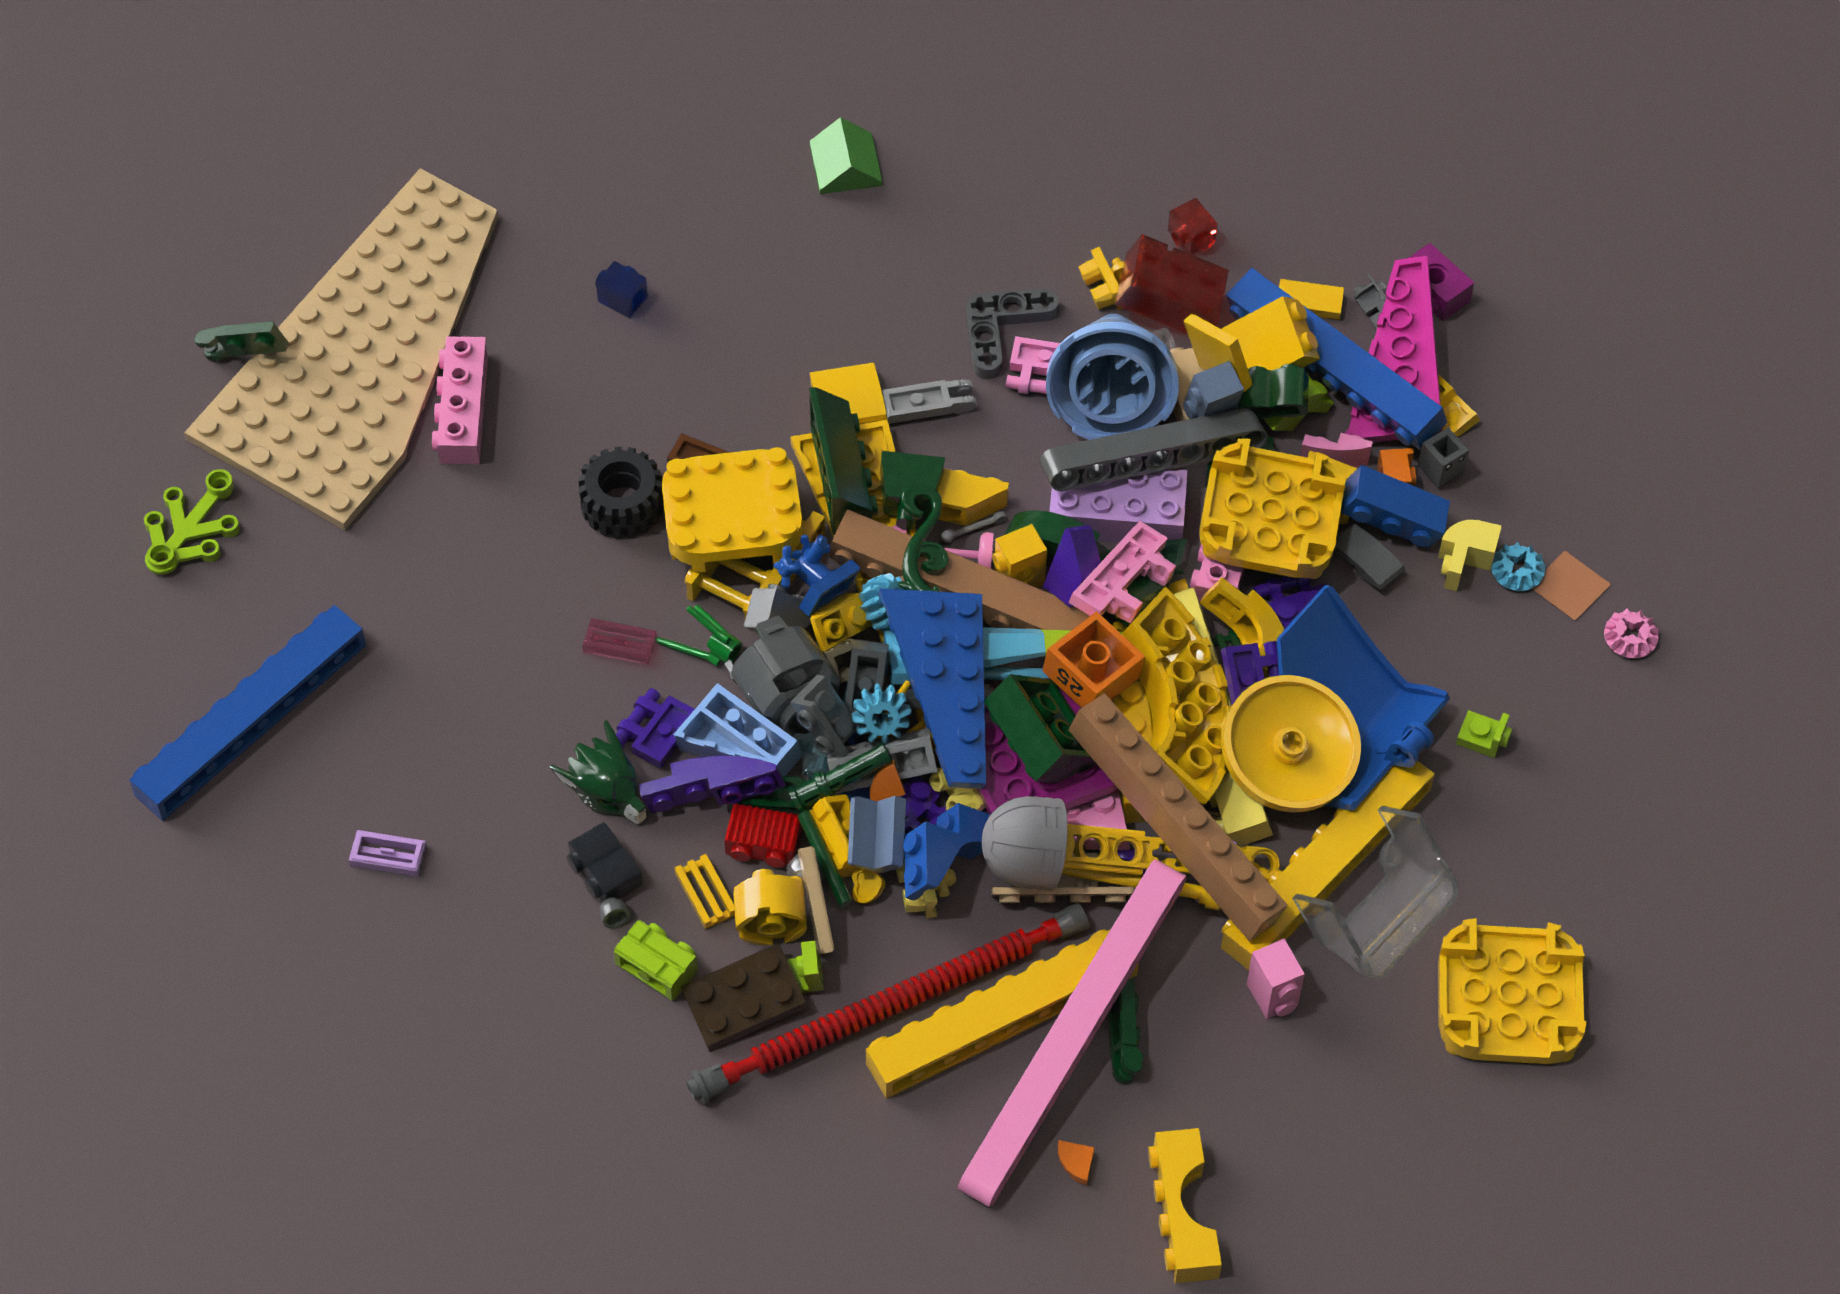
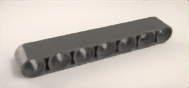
M1242 408L1053 447L1043 453L1040 458V465L1054 490L1068 491L1212 461L1217 450L1220 451L1226 446L1237 443L1238 438L1251 439L1249 446L1261 448L1266 443L1268 437L1255 412L1249 408Z

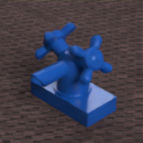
M821 534L817 536L815 542H810L807 535H802L800 540L803 544L802 550H795L791 555V547L785 546L782 550L783 558L779 562L774 563V568L782 576L781 586L783 588L790 587V576L792 574H797L810 587L799 606L807 616H810L847 592L861 570L852 559L832 571L825 566L820 559L824 553L830 552L831 547L827 544V538Z

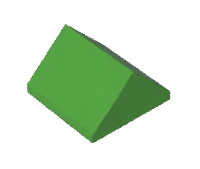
M840 117L810 140V149L820 194L882 186V178L871 132Z

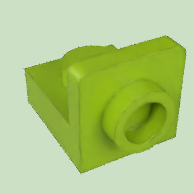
M1468 710L1458 734L1456 745L1495 758L1499 746L1506 748L1513 728L1507 727L1510 715L1503 713L1500 721Z
M816 941L801 942L802 955L796 956L793 959H787L802 993L824 990L822 962Z

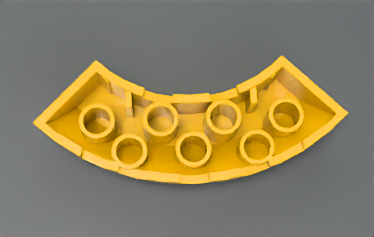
M1165 586L1126 628L1122 635L1145 655L1139 679L1144 687L1151 708L1153 721L1151 747L1198 802L1206 804L1219 787L1226 772L1224 770L1226 764L1222 754L1221 734L1224 720L1231 706H1228L1225 692L1228 685L1221 664L1216 665L1211 655L1210 641L1207 637L1204 639L1201 637L1193 625L1195 618Z

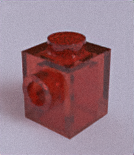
M1197 198L1169 212L1168 232L1171 234L1175 245L1182 247L1188 256L1199 251H1206L1216 242L1218 223Z

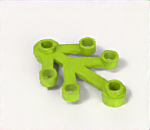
M216 469L206 476L207 492L186 518L183 510L185 503L183 491L179 487H169L164 491V502L170 510L174 529L173 535L167 542H165L163 530L166 526L163 514L159 511H151L145 515L144 524L146 530L150 533L152 546L145 555V563L149 571L157 575H165L174 571L180 562L202 558L206 562H214L219 559L221 555L218 542L213 539L204 540L200 545L181 547L185 541L219 533L226 538H232L239 533V522L233 515H225L219 520L201 523L219 499H225L233 492L234 484L232 476L228 471ZM172 496H179L176 500H169ZM153 520L160 521L158 524L155 525L150 524V522ZM227 524H234L232 528H224ZM209 548L215 549L211 553H205V551ZM160 559H167L163 562H158Z

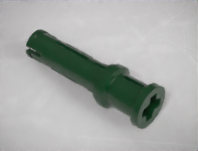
M882 742L827 773H824V771L814 773V778L798 787L792 785L788 787V791L796 808L801 813L814 806L819 799L836 796L835 792L862 779L887 764H891L893 759Z

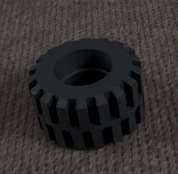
M614 447L615 451L611 452L605 449L601 451V456L593 455L589 458L590 465L584 464L581 469L582 475H579L578 488L582 514L585 521L589 520V526L592 529L600 528V534L607 536L609 533H612L614 538H621L622 534H627L628 538L634 537L637 531L641 533L648 531V524L654 526L658 521L657 515L662 514L664 501L661 471L657 469V463L654 459L649 460L648 454L643 451L637 454L636 449L631 447L627 451L622 450V447ZM619 487H628L636 490L632 495L623 498H615L606 494L610 490Z

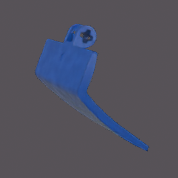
M1325 585L1277 638L1279 675L1301 676L1323 684L1344 701L1354 716L1361 740L1358 768L1343 792L1333 801L1324 805L1352 811L1358 807L1393 765L1413 767L1418 762V755L1422 750L1428 749L1434 743V736L1426 726L1450 700V697L1445 690L1407 682L1370 639L1332 586Z

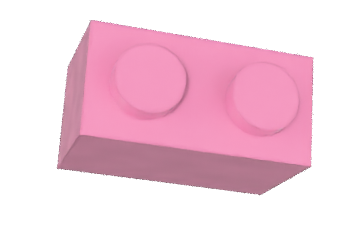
M1285 939L1252 952L1247 986L1266 1019L1275 1015L1279 1017L1286 1016L1293 1012L1299 1004L1305 974Z

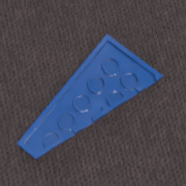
M880 588L878 597L888 615V624L898 642L902 662L915 697L922 707L923 718L935 742V751L949 788L984 789L986 785L982 594Z

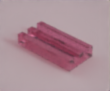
M591 618L582 649L584 653L649 665L650 655L654 650V642L656 643L657 631ZM595 631L604 632V633H609V634H614V635H613V637H612V636H606V635L596 634ZM626 637L645 640L646 643L627 640Z

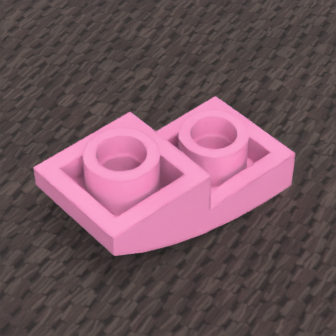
M1341 433L1338 443H1335L1324 437H1314L1305 434L1300 456L1307 457L1309 451H1313L1353 467L1366 466L1369 463L1373 441L1365 440L1357 435Z

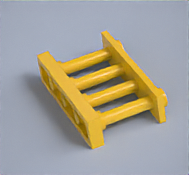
M813 511L807 521L802 520L803 535H807L810 542H815L820 534L825 536V516ZM798 544V546L791 551V555L792 552L795 550H802L803 544ZM742 559L706 562V572H693L691 567L684 581L687 587L688 600L694 601L700 591L704 589L743 608L742 611L745 613L746 619L751 595L747 596L710 578L719 564L760 583V588H768V584L781 586L782 576L775 568L764 571ZM792 574L790 576V585L796 578L797 574Z

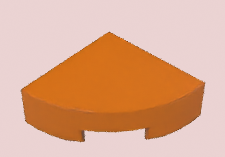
M894 760L891 764L881 767L873 778L870 786L871 800L880 801L892 796L899 797L905 795V789Z
M1058 1140L1057 1155L1059 1162L1074 1181L1087 1185L1094 1147Z

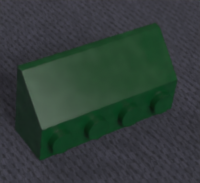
M817 387L809 388L810 429L833 535H835L847 509L873 520V516L878 515V507L875 495L869 496L868 488L872 487L870 469L863 468L862 460H866L863 440L857 441L856 433H860L857 413L851 414L849 401Z

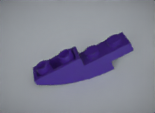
M726 755L706 756L670 763L671 776L639 784L641 797L651 813L668 811L674 806L688 802H699L709 796H714L719 806L735 804L742 799L759 794H770L776 789L786 787L785 780L776 764L761 759Z

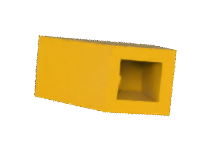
M944 468L937 491L942 499L941 514L938 520L968 526L1007 507L1009 483L994 477L985 478L969 474L963 470L954 471Z
M860 593L842 594L811 614L810 621L821 651H827L872 626V622L865 619V611L860 608L863 605L859 598Z

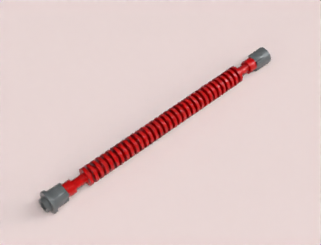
M1075 903L1053 914V918L1040 923V927L1033 931L1025 933L1020 928L1015 933L1007 934V937L1005 935L1000 937L999 941L995 939L990 944L986 943L982 947L975 948L974 951L966 952V955H959L958 959L956 957L950 959V963L946 961L941 966L933 967V970L931 968L926 970L925 974L921 972L917 974V978L912 976L908 981L905 979L900 984L892 985V989L890 987L885 988L884 993L882 991L876 992L875 995L867 996V1000L865 998L859 1000V1004L854 1002L850 1004V1007L848 1005L843 1007L842 1011L840 1009L834 1011V1015L829 1013L825 1015L826 1019L822 1016L817 1019V1022L815 1020L809 1022V1026L805 1024L800 1026V1029H793L792 1034L791 1032L784 1033V1038L780 1035L775 1038V1041L773 1039L767 1041V1045L762 1043L758 1045V1048L755 1046L750 1049L751 1056L737 1063L730 1061L721 1066L718 1063L699 1072L697 1070L690 1071L691 1079L686 1081L688 1091L694 1101L700 1099L703 1104H707L710 1102L709 1098L728 1090L727 1086L740 1081L741 1076L757 1069L763 1075L767 1073V1069L769 1071L774 1070L775 1064L777 1067L783 1066L784 1061L785 1063L792 1062V1057L796 1060L801 1057V1054L803 1056L809 1054V1050L814 1052L818 1050V1047L820 1049L825 1047L826 1043L828 1045L834 1043V1039L839 1041L843 1039V1036H850L851 1032L853 1034L859 1032V1027L863 1030L868 1025L876 1024V1021H883L884 1016L888 1019L893 1014L901 1013V1010H908L909 1006H917L918 1003L921 1004L926 999L934 998V995L936 997L941 995L942 991L946 993L951 988L959 987V984H966L967 980L970 982L975 980V977L983 976V973L988 974L992 970L999 969L1000 966L1008 965V962L1013 963L1016 959L1024 958V955H1031L1033 945L1045 940L1047 942L1058 938L1062 940L1089 929L1087 916L1080 904Z

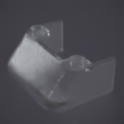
M1381 806L1378 809L1392 836L1383 845L1379 856L1381 868L1386 876L1345 919L1333 902L1298 893L1292 898L1316 940L1358 973L1372 979L1383 978L1450 908L1458 895V883L1421 815L1387 806Z

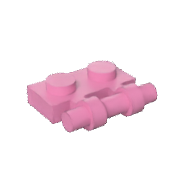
M1015 336L1010 370L1019 371L1021 375L1020 377L1008 375L1006 388L1017 389L1018 393L1028 394L1029 391L1046 394V381L1031 379L1032 374L1046 376L1049 361L1061 343Z

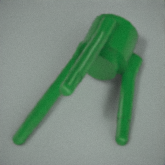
M695 605L694 608L688 606L686 610L713 633L707 642L710 653L661 637L656 638V643L707 660L716 667L721 661L726 663L731 660L733 662L743 645L742 641L731 635L699 605Z

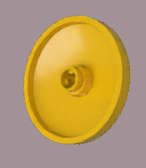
M1279 675L1254 683L1235 700L1226 715L1222 727V754L1227 769L1234 781L1252 799L1264 806L1279 811L1305 812L1330 803L1351 782L1360 761V733L1350 709L1331 689L1317 681L1301 676Z

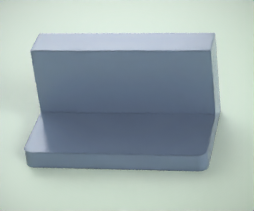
M859 796L851 798L848 864L850 866L877 873H884L903 867L905 798L892 796L880 801Z

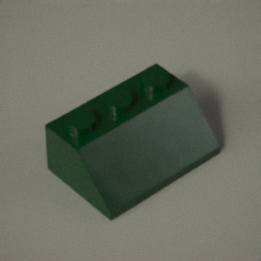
M1009 674L984 701L991 713L992 721L1002 729L1008 738L1007 743L1009 747L1019 755L1025 764L1026 773L1036 782L1058 783L1097 764L1068 731L1076 715L1051 679Z

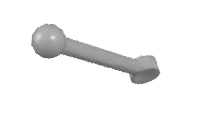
M999 511L991 518L952 532L946 530L942 532L941 540L944 543H951L955 537L994 523L997 525L1002 524L1007 520V517L1003 511Z

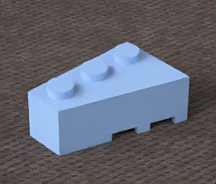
M718 683L673 734L680 751L699 757L726 755L761 759L776 764L782 776H786L802 757L798 741Z

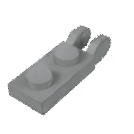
M966 379L947 382L946 380L884 389L882 395L888 424L952 414V412L956 414L971 412L977 406L976 399L973 396L963 397L972 392L971 381Z

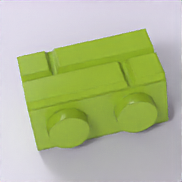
M637 920L628 931V934L622 938L614 949L616 965L671 1001L675 1000L681 993L682 989L680 986L689 983L698 970L695 951L685 942L680 941L676 944L667 938L666 932L655 923H650L648 926L641 920Z

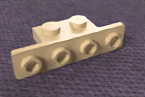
M1085 853L1090 858L1097 857V853ZM1061 875L1060 881L1053 891L1022 887H992L991 897H999V903H1020V897H1034V903H1055L1056 896H1070V903H1090L1091 896H1105L1106 903L1126 902V896L1133 894L1134 887H1098V881Z

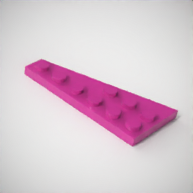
M1428 256L1395 260L1385 293L1386 299L1383 310L1378 317L1374 340L1372 339L1368 353L1441 406ZM1353 406L1351 421L1345 434L1357 435L1365 440L1373 441V443L1399 440L1395 436L1394 430L1388 426L1382 428L1375 423L1370 416L1371 413L1364 408L1358 410Z

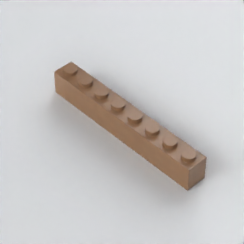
M847 509L831 542L828 558L834 560L840 566L852 559L861 568L860 571L866 573L870 578L891 573L894 577H900L902 582H905L902 570L903 555L908 542L913 536ZM945 550L948 556L946 568L938 575H930L921 569L923 561H928L926 557L918 559V570L921 578L932 589L933 586H937L941 592L982 594L983 622L991 625L992 628L1073 630L1090 617L1076 607L1070 608L1055 595Z
M1104 693L1079 709L1068 731L1249 942L1275 925L1288 906L1286 902L1110 698Z

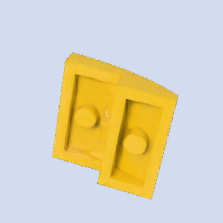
M874 362L810 372L811 386L849 401L851 414L857 413L859 424L887 420L883 395Z

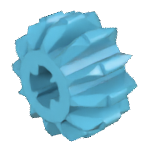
M891 573L882 574L868 580L866 584L862 585L863 591L859 594V598L863 602L860 608L866 613L865 619L872 622L874 630L880 629L883 633L884 631H891L888 624L889 618L885 607L881 605L878 597L879 589L904 590L897 584L902 582V579L894 577Z
M876 683L874 685V693L871 694L863 688L861 691L863 700H854L853 707L857 711L852 713V721L859 723L857 732L860 735L868 732V740L871 743L876 740L877 736H881L882 742L886 744L889 740V734L899 739L901 737L899 728L909 727V719L906 716L911 714L910 705L904 704L906 696L903 692L895 695V688L892 685L888 686L886 691L883 692L880 684ZM882 710H887V714L882 713L880 717H876L875 713L880 714Z

